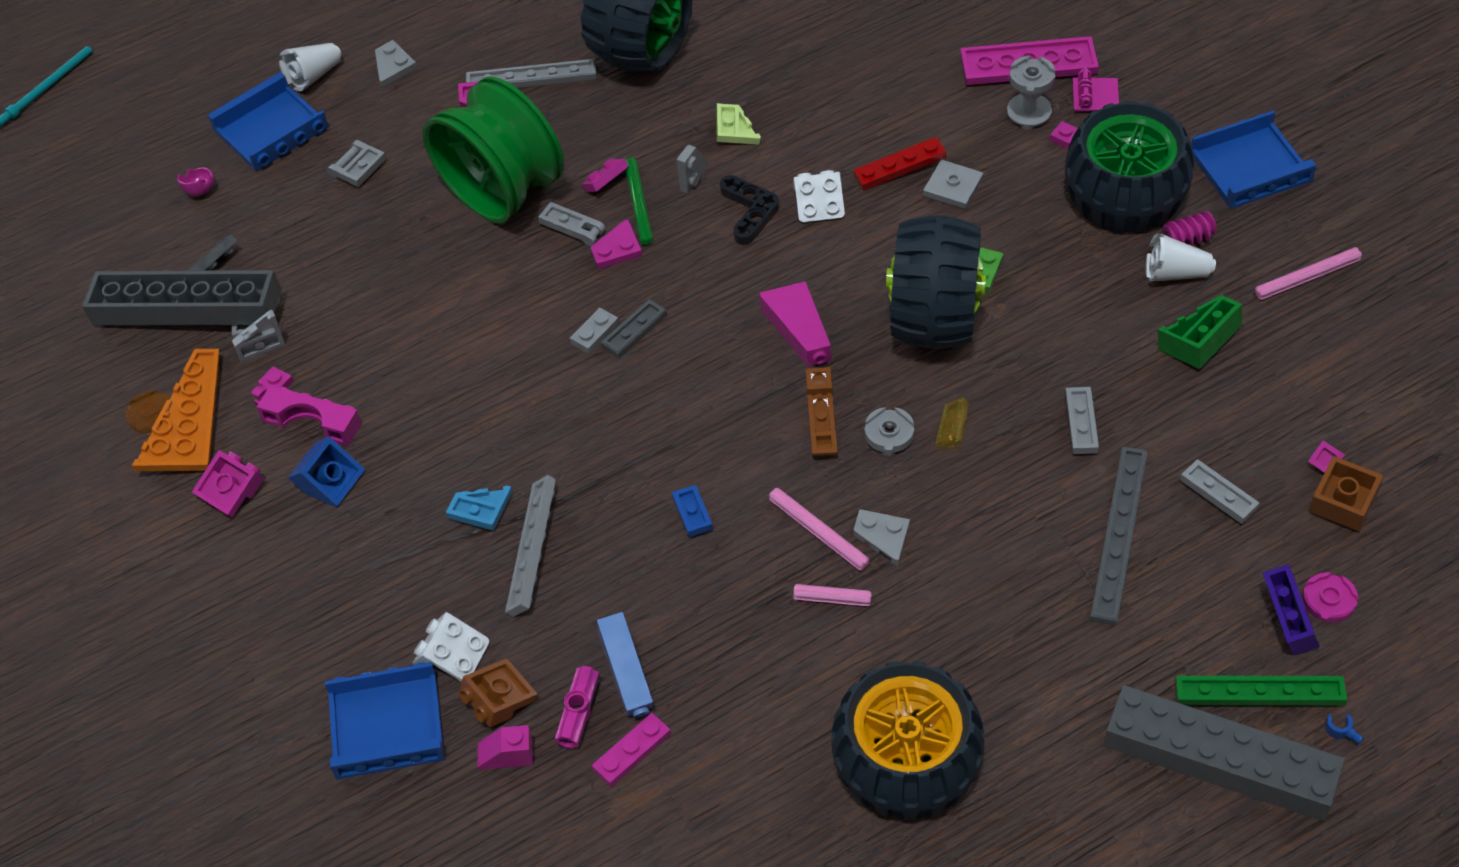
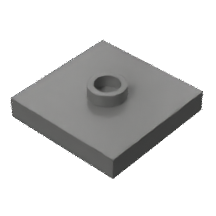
M941 160L925 186L923 196L966 209L979 187L984 173Z

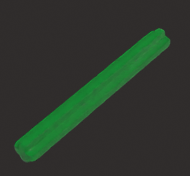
M634 157L626 158L625 160L629 165L626 168V174L640 242L644 246L647 244L651 245L653 237L637 161Z

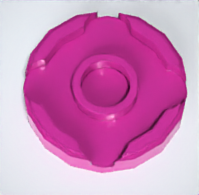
M1325 572L1316 574L1307 581L1303 589L1302 599L1306 610L1313 617L1325 622L1335 623L1344 621L1353 614L1357 607L1358 593L1355 586L1346 577L1341 575L1338 577L1333 575V573Z

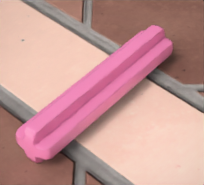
M796 584L793 590V597L796 600L870 606L872 598L871 592L866 590Z

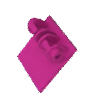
M1081 69L1078 73V78H1073L1074 111H1098L1104 105L1110 103L1118 104V78H1092V73L1089 69Z

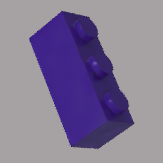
M1289 564L1264 572L1263 575L1293 655L1320 647Z

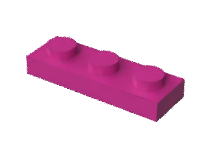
M651 713L592 764V770L612 788L671 735V729Z

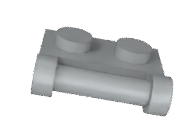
M355 140L351 144V148L335 164H331L327 168V172L333 178L338 177L359 187L386 160L385 152Z

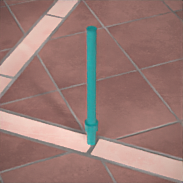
M86 46L17 103L11 104L4 109V113L0 116V127L10 119L14 120L19 116L22 109L93 53L92 49Z

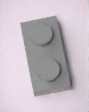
M599 307L570 337L571 344L590 354L619 324L618 317Z

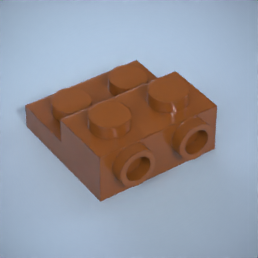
M507 658L463 676L459 690L462 702L464 704L470 703L475 709L474 713L477 720L481 723L485 721L489 727L511 719L514 710L535 702L538 695Z

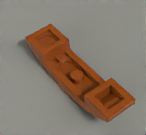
M830 367L806 369L812 456L838 455Z

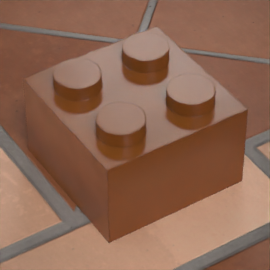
M1333 456L1313 495L1310 512L1360 532L1380 491L1384 475Z

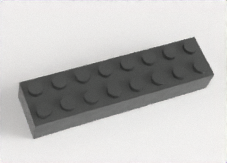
M274 270L95 271L82 307L92 325H251L269 310H273L275 313L282 288Z
M1126 685L1122 687L1107 728L1104 747L1323 822H1325L1330 810L1345 759Z

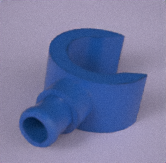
M1348 713L1345 719L1346 728L1343 729L1335 727L1332 723L1331 714L1328 715L1325 730L1331 737L1336 739L1347 737L1350 740H1354L1357 744L1362 742L1364 737L1352 728L1353 719Z

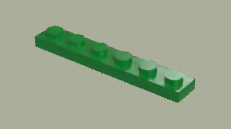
M1344 676L1175 677L1177 703L1183 705L1345 706L1347 703Z

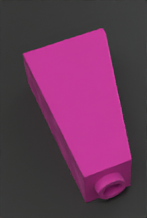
M806 282L759 293L761 311L807 366L831 361V345Z

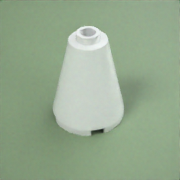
M333 43L290 48L280 53V56H283L282 60L279 61L281 72L286 77L287 83H293L296 86L293 88L294 90L303 91L340 62L341 51Z
M1158 233L1153 236L1149 246H1154L1151 254L1147 253L1146 276L1150 278L1149 281L1205 278L1215 270L1216 260L1213 259L1211 253Z

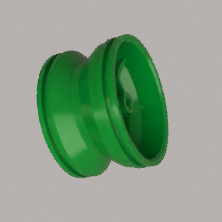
M484 77L472 86L467 93V107L448 108L445 111H441L423 126L422 136L426 152L443 182L465 206L485 220L493 223H504L519 211L520 206L525 202L529 186L547 188L559 179L564 172L565 161L563 151L549 122L524 93L507 81L497 77Z

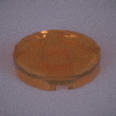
M149 390L133 397L129 402L128 409L126 408L125 410L129 426L139 433H152V427L167 399L170 400L168 394Z

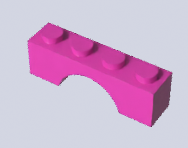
M270 385L257 405L262 422L284 428L292 421L312 418L322 423L325 437L329 436L336 443L348 447L362 425L357 409L352 406H343L333 403L328 399L322 400L312 397L307 393L294 392L286 387Z

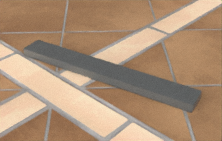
M1122 446L1090 621L1117 626L1147 450Z

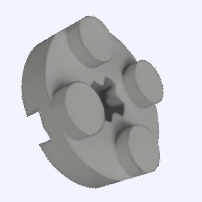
M886 407L873 411L867 417L864 428V435L868 444L887 456L894 455L896 452L907 448L914 439L915 433L912 417L906 411L895 407L894 410H886ZM887 427L888 429H891V428H895V429H894V432H892V433H887V432H885V429H884V428Z

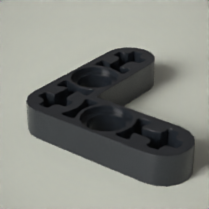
M728 175L721 179V194L749 208L734 226L733 232L736 243L740 245L750 244L778 212L779 198L775 193L733 175ZM751 192L754 193L755 196L747 198L744 196V194ZM753 216L762 217L760 221L751 220Z

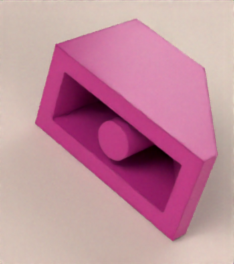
M529 725L501 727L478 742V770L533 765V739Z

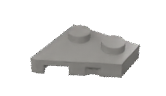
M687 145L677 158L680 191L687 194L693 186H697L700 177L709 166V162L700 151L691 145Z

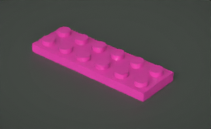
M1091 36L966 47L960 50L966 85L1010 81L1009 73L1012 63L1024 56H1031V59L1037 60L1039 56L1049 60L1055 67V77L1078 75L1083 68L1089 69L1092 74L1098 73L1099 70Z

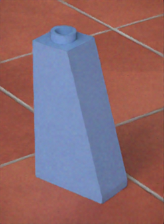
M623 612L598 619V636L627 717L633 715L634 718H639L649 714V710L653 709V700Z

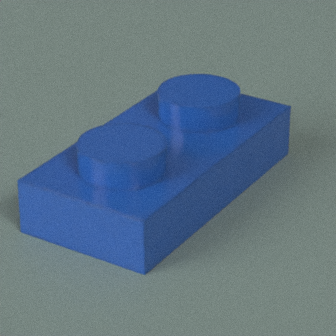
M696 485L672 492L673 501L688 537L713 530L712 522Z

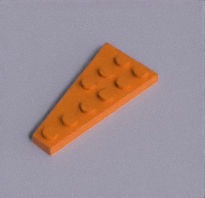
M194 349L183 370V376L179 383L175 384L170 400L167 399L152 427L147 442H144L141 447L142 452L132 464L133 472L205 471L210 464L220 361L219 349Z

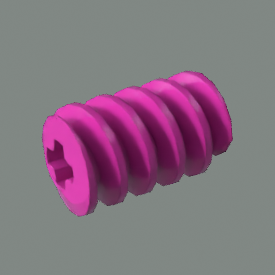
M1209 211L1194 214L1192 217L1186 216L1184 219H1177L1175 222L1170 221L1162 227L1163 235L1183 243L1186 242V244L1193 246L1194 240L1197 244H1201L1202 236L1205 241H1210L1211 233L1215 235L1217 231L1216 222Z

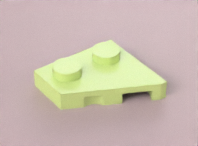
M717 103V142L760 144L761 136L759 133L755 134L751 128L752 123L745 117L744 111L739 105Z

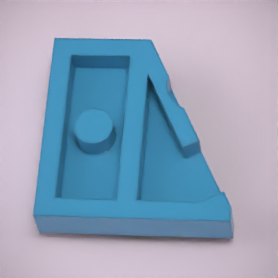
M507 485L503 486V490L491 492L488 491V488L478 489L474 492H456L446 511V516L448 519L494 531L513 493L512 487Z

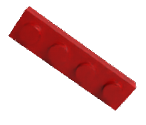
M936 136L856 168L853 171L855 178L864 191L947 158L945 149Z

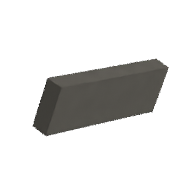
M648 299L601 341V347L620 359L667 316V310Z

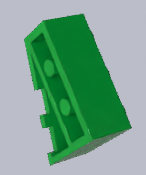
M1220 295L1196 308V312L1188 317L1181 316L1177 318V323L1167 328L1163 326L1158 329V350L1200 369L1242 326V304Z

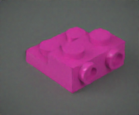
M218 450L192 493L233 518L245 497L247 496L250 499L253 497L264 477L259 475L261 469L249 462L246 466L241 464L243 458L230 451L227 455Z

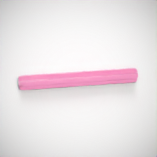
M1354 247L1259 285L1255 288V295L1259 300L1265 299L1360 261L1362 253L1357 247Z
M775 488L770 492V501L858 570H863L867 567L869 558L780 488Z

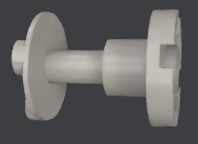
M1024 56L1015 60L1011 65L1009 78L1011 85L1020 91V94L1009 101L1007 114L1013 122L1021 125L1023 129L1030 130L1051 118V104L1041 94L1053 86L1055 67L1049 60L1039 56L1038 60L1031 59V56Z

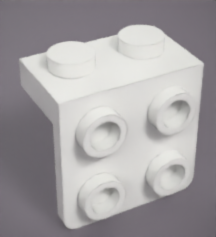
M827 170L816 175L802 173L794 177L793 188L796 193L800 222L832 220L844 217L845 211L840 172Z
M446 612L439 619L436 620L434 618L425 631L428 633L425 641L421 640L415 648L414 654L417 656L412 664L432 662L433 665L462 682L463 676L474 672L489 644V639Z

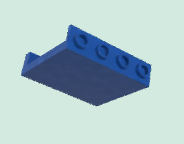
M281 72L208 114L213 131L254 171L260 170L329 128L324 111L322 110L317 113L288 86L286 77Z
M1274 110L1192 138L1191 146L1195 162L1230 209L1313 181L1316 164L1312 159L1303 162L1273 123L1275 117Z
M432 662L417 663L403 668L393 667L386 671L365 672L358 676L337 677L333 680L325 681L329 695L333 757H330V767L336 780L445 760L437 678Z

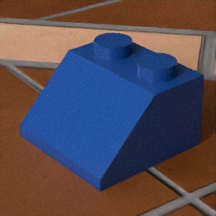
M328 436L314 443L288 478L305 494L337 507L364 472L365 468Z

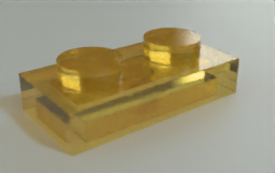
M963 397L944 405L936 445L941 449L961 442L969 402Z

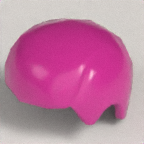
M208 168L188 169L185 177L180 174L178 175L177 182L187 195L199 197L206 194L213 187L215 178Z

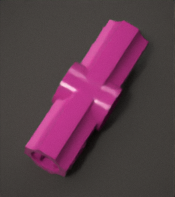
M582 666L576 669L570 692L564 698L565 708L555 737V742L563 748L573 749L579 747L585 724L591 717L590 707L600 678V673L592 667ZM578 705H581V706H582V707L579 708V709H573L575 706H578Z

